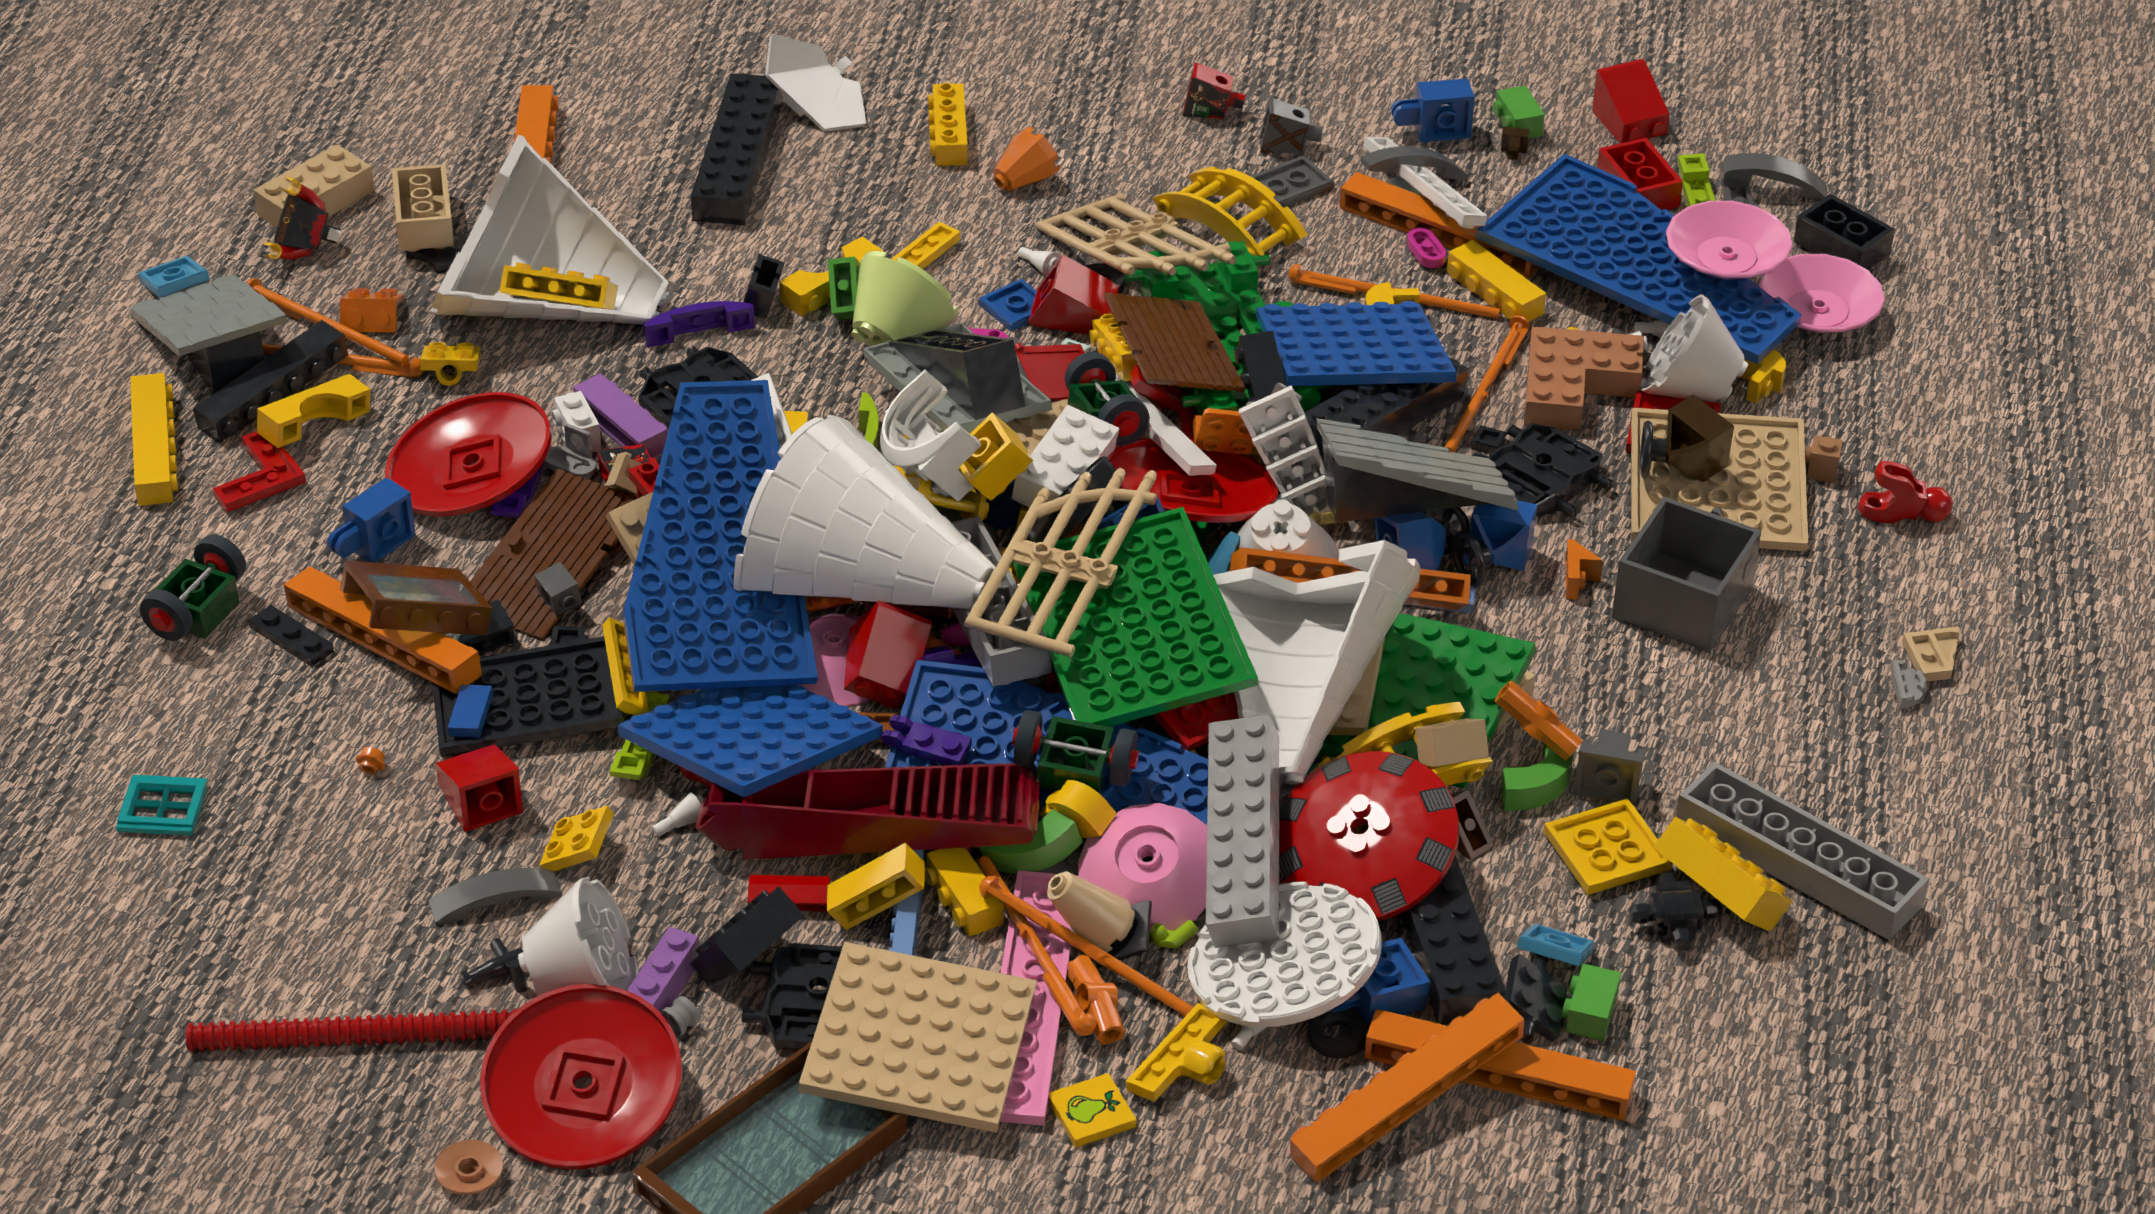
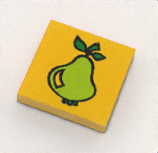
M1109 1073L1049 1092L1048 1103L1075 1148L1136 1128L1137 1119Z

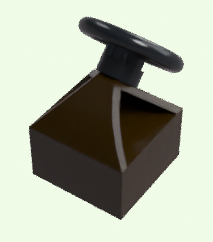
M1694 394L1668 410L1664 439H1653V423L1649 420L1644 422L1640 447V476L1642 478L1649 476L1651 461L1667 462L1685 474L1705 482L1728 467L1734 425Z

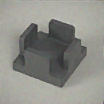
M1601 729L1596 745L1589 744V739L1583 738L1578 756L1574 795L1612 802L1628 798L1632 805L1635 806L1645 749L1639 748L1638 753L1629 751L1631 735L1623 732Z

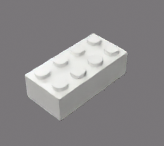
M1067 405L1030 455L1034 461L1028 465L1023 473L1015 478L1011 499L1030 507L1038 492L1043 488H1047L1050 491L1047 502L1056 499L1093 462L1104 455L1107 457L1115 450L1119 428Z

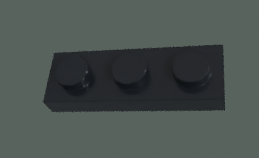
M272 605L249 619L251 629L311 667L334 652L333 643Z

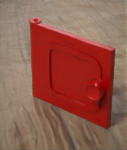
M1016 343V355L1028 380L1051 401L1068 399L1069 391L1065 385V372L1069 364L1076 357L1085 353L1081 344L1023 346L1022 343Z

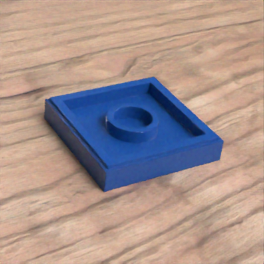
M1021 278L978 298V305L1012 332L1028 324L1037 290Z

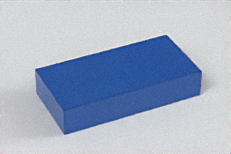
M461 685L448 725L449 736L480 738L493 697L492 686Z

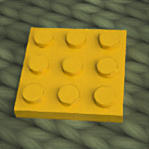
M1628 798L1544 823L1543 833L1587 895L1672 869L1673 863L1653 848L1658 839Z

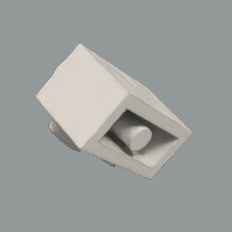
M578 391L555 397V410H551V416L555 427L558 426L563 442L566 444L564 426L571 424L590 433L592 452L601 450L599 423L582 392ZM572 434L574 441L577 443V448L584 446L581 437Z

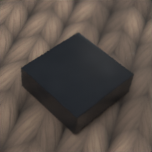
M1480 425L1471 442V449L1491 454L1504 445L1507 439V432Z

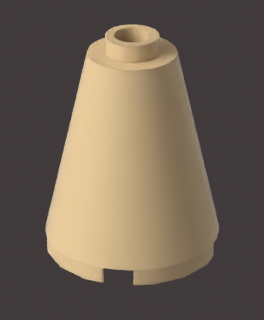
M1070 872L1056 874L1049 881L1047 895L1073 932L1105 952L1113 949L1109 945L1116 939L1121 942L1126 937L1132 927L1135 916L1134 910L1130 907L1132 904L1126 898Z

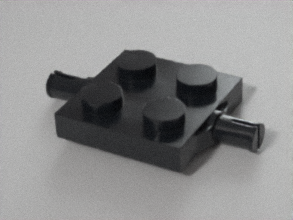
M1519 953L1510 960L1504 999L1524 1018V1032L1520 1041H1523L1525 1044H1531L1534 1041L1535 1032L1547 1040L1553 1041L1560 1036L1563 1020L1562 1011L1568 989L1547 974L1546 965L1548 957L1536 954L1533 963Z

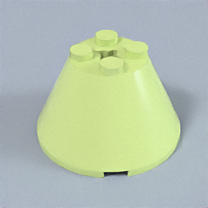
M871 251L864 255L860 262L852 325L853 331L851 332L854 339L873 346L947 327L956 320L959 311L958 307L955 305L953 308L949 301L952 296L935 278L923 269L901 257L897 261L886 258L887 253L882 251Z

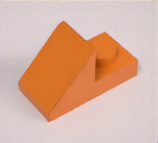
M1567 539L1565 555L1566 599L1578 600L1579 589L1585 588V581H1601L1603 560L1573 539Z

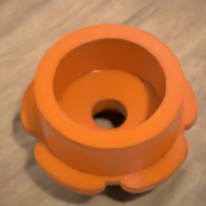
M365 747L362 749L361 754L355 758L356 762L360 763L359 769L364 773L376 774L378 770L383 771L385 768L384 761L386 756L376 748Z

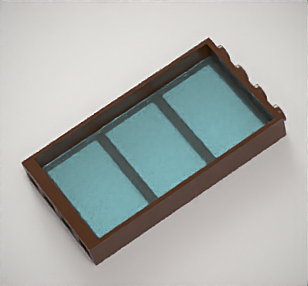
M811 1041L632 1171L633 1192L659 1214H799L906 1134V1114L799 1093V1081L812 1044Z

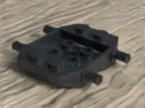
M692 346V349L690 347L686 352L688 357L681 363L666 365L655 371H651L647 367L645 370L644 368L641 370L640 377L645 382L638 395L639 405L643 409L648 410L651 416L658 422L663 423L669 431L676 397L665 388L666 386H669L677 396L680 382L751 381L759 376L730 352L708 346L697 350L695 346Z
M1531 423L1522 430L1512 424L1507 430V435L1515 438L1512 443L1499 447L1488 457L1479 451L1472 455L1492 460L1496 464V469L1502 473V478L1508 482V487L1514 491L1518 501L1537 504L1536 517L1561 511L1574 518L1579 512V507L1572 505L1568 501L1590 484H1597L1607 491L1614 485L1613 479L1601 474L1603 454L1551 426ZM1506 466V467H1508L1509 469L1513 470V471H1514V474H1512V473L1508 472L1507 470L1503 469V467ZM1521 478H1527L1531 480L1532 482L1536 483L1537 487L1531 485L1530 483L1524 481Z
M790 943L776 950L771 962L752 961L751 975H770V988L762 1010H742V1023H757L765 1026V1031L775 1049L800 1050L810 1043L814 1038L820 1018L800 1016L808 1013H822L843 946ZM816 986H823L826 988L823 991L812 990ZM782 1012H792L797 1016L782 1015Z

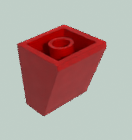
M1644 59L1597 69L1592 112L1619 143L1667 134L1670 113Z
M1062 254L1037 288L1028 324L1090 335V330H1093L1092 320L1100 319L1105 314H1112L1103 296L1104 293H1114L1116 295L1119 285Z
M878 601L849 629L844 690L852 692L859 697L881 703L886 707L898 709L905 701L916 660H922L932 621Z
M495 744L436 763L438 785L464 832L523 813L519 769Z

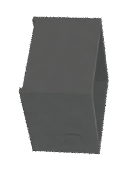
M1663 497L1619 560L1612 618L1625 621L1710 653L1753 587L1762 530L1722 517L1723 510L1721 508L1714 507L1710 513Z

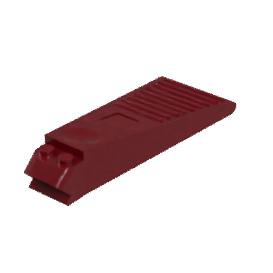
M1014 763L805 770L744 798L712 782L710 794L700 805L696 829L713 844L724 850L743 849V860L889 852L904 843L912 850L1028 844L1032 842L1038 827L1040 794L1038 769L1034 764L1031 768L1017 766Z

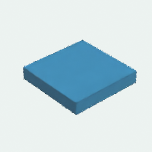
M184 256L138 273L140 283L159 298L210 280L208 271L189 256Z
M1232 531L1206 557L1213 575L1225 573L1231 562V554L1235 552L1240 540V536Z
M1535 923L1519 937L1517 948L1580 966L1593 953L1595 942Z

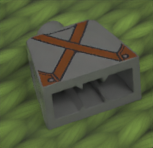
M1269 98L1259 136L1260 153H1302L1306 140L1321 141L1323 127L1310 125L1309 110Z

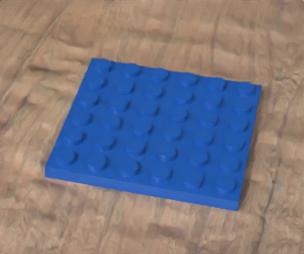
M1404 301L1401 304L1376 302L1374 305H1362L1357 302H1350L1347 305L1322 303L1319 306L1297 303L1286 307L1268 304L1265 307L1256 308V319L1262 332L1273 331L1287 386L1456 382V370L1420 304Z
M798 685L701 689L693 694L681 696L678 700L669 704L659 705L654 710L642 715H635L630 720L618 724V735L743 798L878 739L883 734L882 724Z

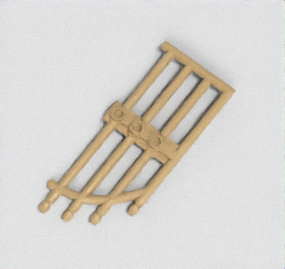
M1122 193L1047 218L1035 224L1036 229L1127 275H1133L1135 268H1155L1167 275H1174L1176 273L1174 266L1190 265L1200 271H1206L1209 265L1205 260L1213 258L1226 264L1236 263V257L1231 254V248L1228 243L1218 246L1210 244L1177 228L1179 223L1164 212L1150 215L1125 203V197ZM1113 208L1137 221L1126 223L1103 210ZM1090 216L1114 229L1103 231L1080 218ZM1067 224L1097 240L1087 243L1057 228V226ZM1171 236L1199 251L1188 253L1162 240V238ZM1147 244L1169 256L1156 257L1138 247ZM1125 253L1131 257H1115L1113 255Z
M1122 468L1114 472L1106 488L1086 490L1091 481V474L1084 472L1079 477L1070 494L1047 502L1050 491L1047 488L1041 489L963 625L971 629L1072 657L1075 645L1068 644L1069 639L1096 590L1100 588L1108 589L1111 586L1118 570V566L1111 564L1143 503L1154 505L1156 502L1157 494L1150 493V490L1156 481L1157 473L1151 470L1145 474L1137 490L1119 489L1126 474ZM1113 500L1130 501L1101 557L1092 559L1082 556ZM1098 501L1072 550L1063 551L1054 548L1079 503ZM1061 510L1043 542L1035 543L1025 540L1037 519ZM1012 562L1028 566L1029 568L998 623L981 619ZM1049 572L1056 574V579L1027 631L1010 627L1039 573ZM1068 580L1086 583L1056 639L1040 636L1039 633Z

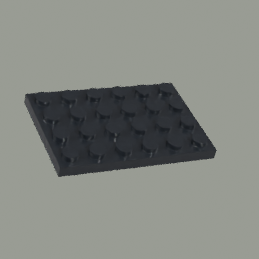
M604 636L480 657L482 676L470 685L492 686L493 690L492 701L480 738L449 736L448 725L458 694L432 682L441 757L469 753L494 744L499 748L618 728V724L625 722L624 713L616 708Z

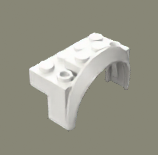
M924 369L895 397L889 408L885 411L886 414L880 435L881 450L884 457L890 463L901 467L909 475L914 472L925 481L931 479L935 482L934 486L943 496L947 497L950 494L959 502L973 488L959 467L981 446V443L957 422L942 432L940 427L925 415L948 391L944 385Z

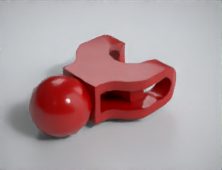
M1881 461L1875 469L1876 482L1879 486L1887 489V491L1882 493L1866 492L1858 503V510L1862 516L1881 523H1895L1906 518L1917 520L1919 515L1930 523L1946 520L1952 513L1954 504L1947 490L1941 487H1929L1926 489V482L1916 479L1913 471L1907 465L1892 461Z

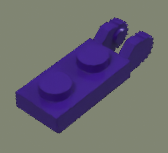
M893 715L889 721L890 726L897 731L885 730L881 735L884 743L901 749L904 753L945 765H962L972 746L971 737L916 721L913 723L907 717ZM901 733H905L908 735L907 737H904Z

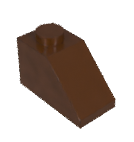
M1469 789L1450 794L1455 802L1459 817L1460 833L1457 850L1467 859L1472 860L1495 845Z

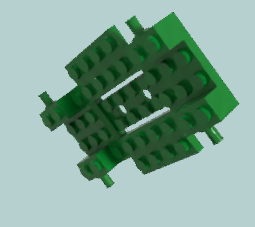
M1244 241L1228 242L1231 248V254L1236 257L1235 264H1226L1217 259L1216 263H1208L1209 267L1206 271H1200L1192 266H1176V273L1174 275H1167L1155 268H1138L1133 275L1125 274L1126 283L1137 281L1144 296L1160 299L1168 298L1169 300L1178 299L1179 301L1187 300L1188 302L1199 301L1216 334L1225 337V339L1220 341L1234 367L1240 368L1237 371L1238 375L1240 376V373H1243L1241 364L1236 363L1234 348L1238 347L1239 336H1243L1237 328V321L1242 325L1246 335L1262 332L1256 319V308L1265 307L1268 304H1264L1257 290V267L1270 266L1269 254L1253 256L1249 253ZM1161 251L1148 252L1156 257L1167 256ZM1279 301L1273 303L1280 305L1281 307L1293 305L1291 301ZM1333 385L1292 386L1294 391L1302 396L1300 404L1304 412L1320 404L1321 396L1318 390L1333 389ZM1177 386L1183 390L1187 389L1189 396L1181 397L1183 408L1194 406L1200 416L1208 408L1239 411L1240 408L1246 406L1247 398H1249L1247 389L1244 392H1235L1234 390L1225 391V389L1215 390V388L1206 389L1204 387L1202 389L1195 386L1194 388Z

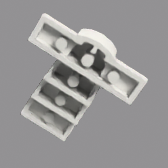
M1292 385L1240 408L1239 414L1252 437V441L1264 461L1268 473L1281 492L1277 496V500L1289 501L1290 504L1303 510L1313 520L1331 511L1326 500L1324 461Z

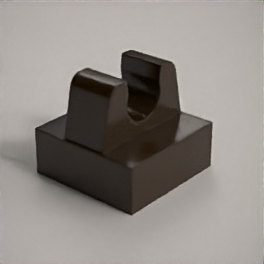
M1503 126L1501 150L1508 151L1507 159L1518 160L1519 152L1527 153L1529 129Z

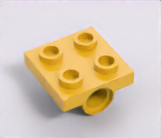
M431 342L429 346H424L420 358V370L436 371V376L440 383L447 386L455 385L461 379L462 371L478 370L481 359V347L474 346L470 342L458 343L457 346H446L444 342ZM452 365L457 369V373L447 375L442 367Z
M604 806L594 810L589 809L582 814L564 817L557 821L539 866L542 869L557 871L596 859L614 813L608 806Z

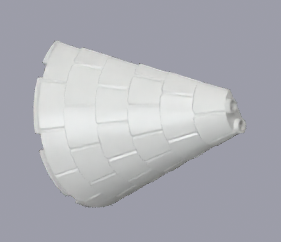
M518 135L499 171L481 214L461 252L457 253L435 296L430 312L435 315L612 321L613 323L644 325V323L660 314L655 309L657 305L663 307L669 295V292L665 291L668 281L636 250L621 232H618L595 207L592 208L546 158H542L530 146L525 137ZM516 262L532 265V269L540 271L542 266L558 269L560 274L567 275L569 270L584 273L585 278L593 279L594 275L610 277V282L618 285L614 310L585 308L583 306L556 304L505 295L499 292L504 265L515 267Z
M828 415L825 420L816 417L806 422L788 438L778 451V456L782 459L775 470L767 469L749 506L741 534L748 538L743 554L736 555L735 590L772 591L773 594L840 597L851 598L855 601L891 602L892 604L973 608L996 566L973 543L968 542L945 516H942L925 496L917 491L898 469L892 466L848 420L835 415Z
M1383 540L1340 549L1338 561L1362 571L1295 583L1255 567L1213 575L1258 676V686L1234 692L1239 719L1271 714L1279 736V788H1282V783L1297 785L1303 782L1305 775L1323 746L1324 739L1341 715L1345 703L1362 679L1363 672L1381 646L1384 636L1402 610L1404 602L1419 581L1420 565L1417 560L1408 559L1407 551L1390 542Z

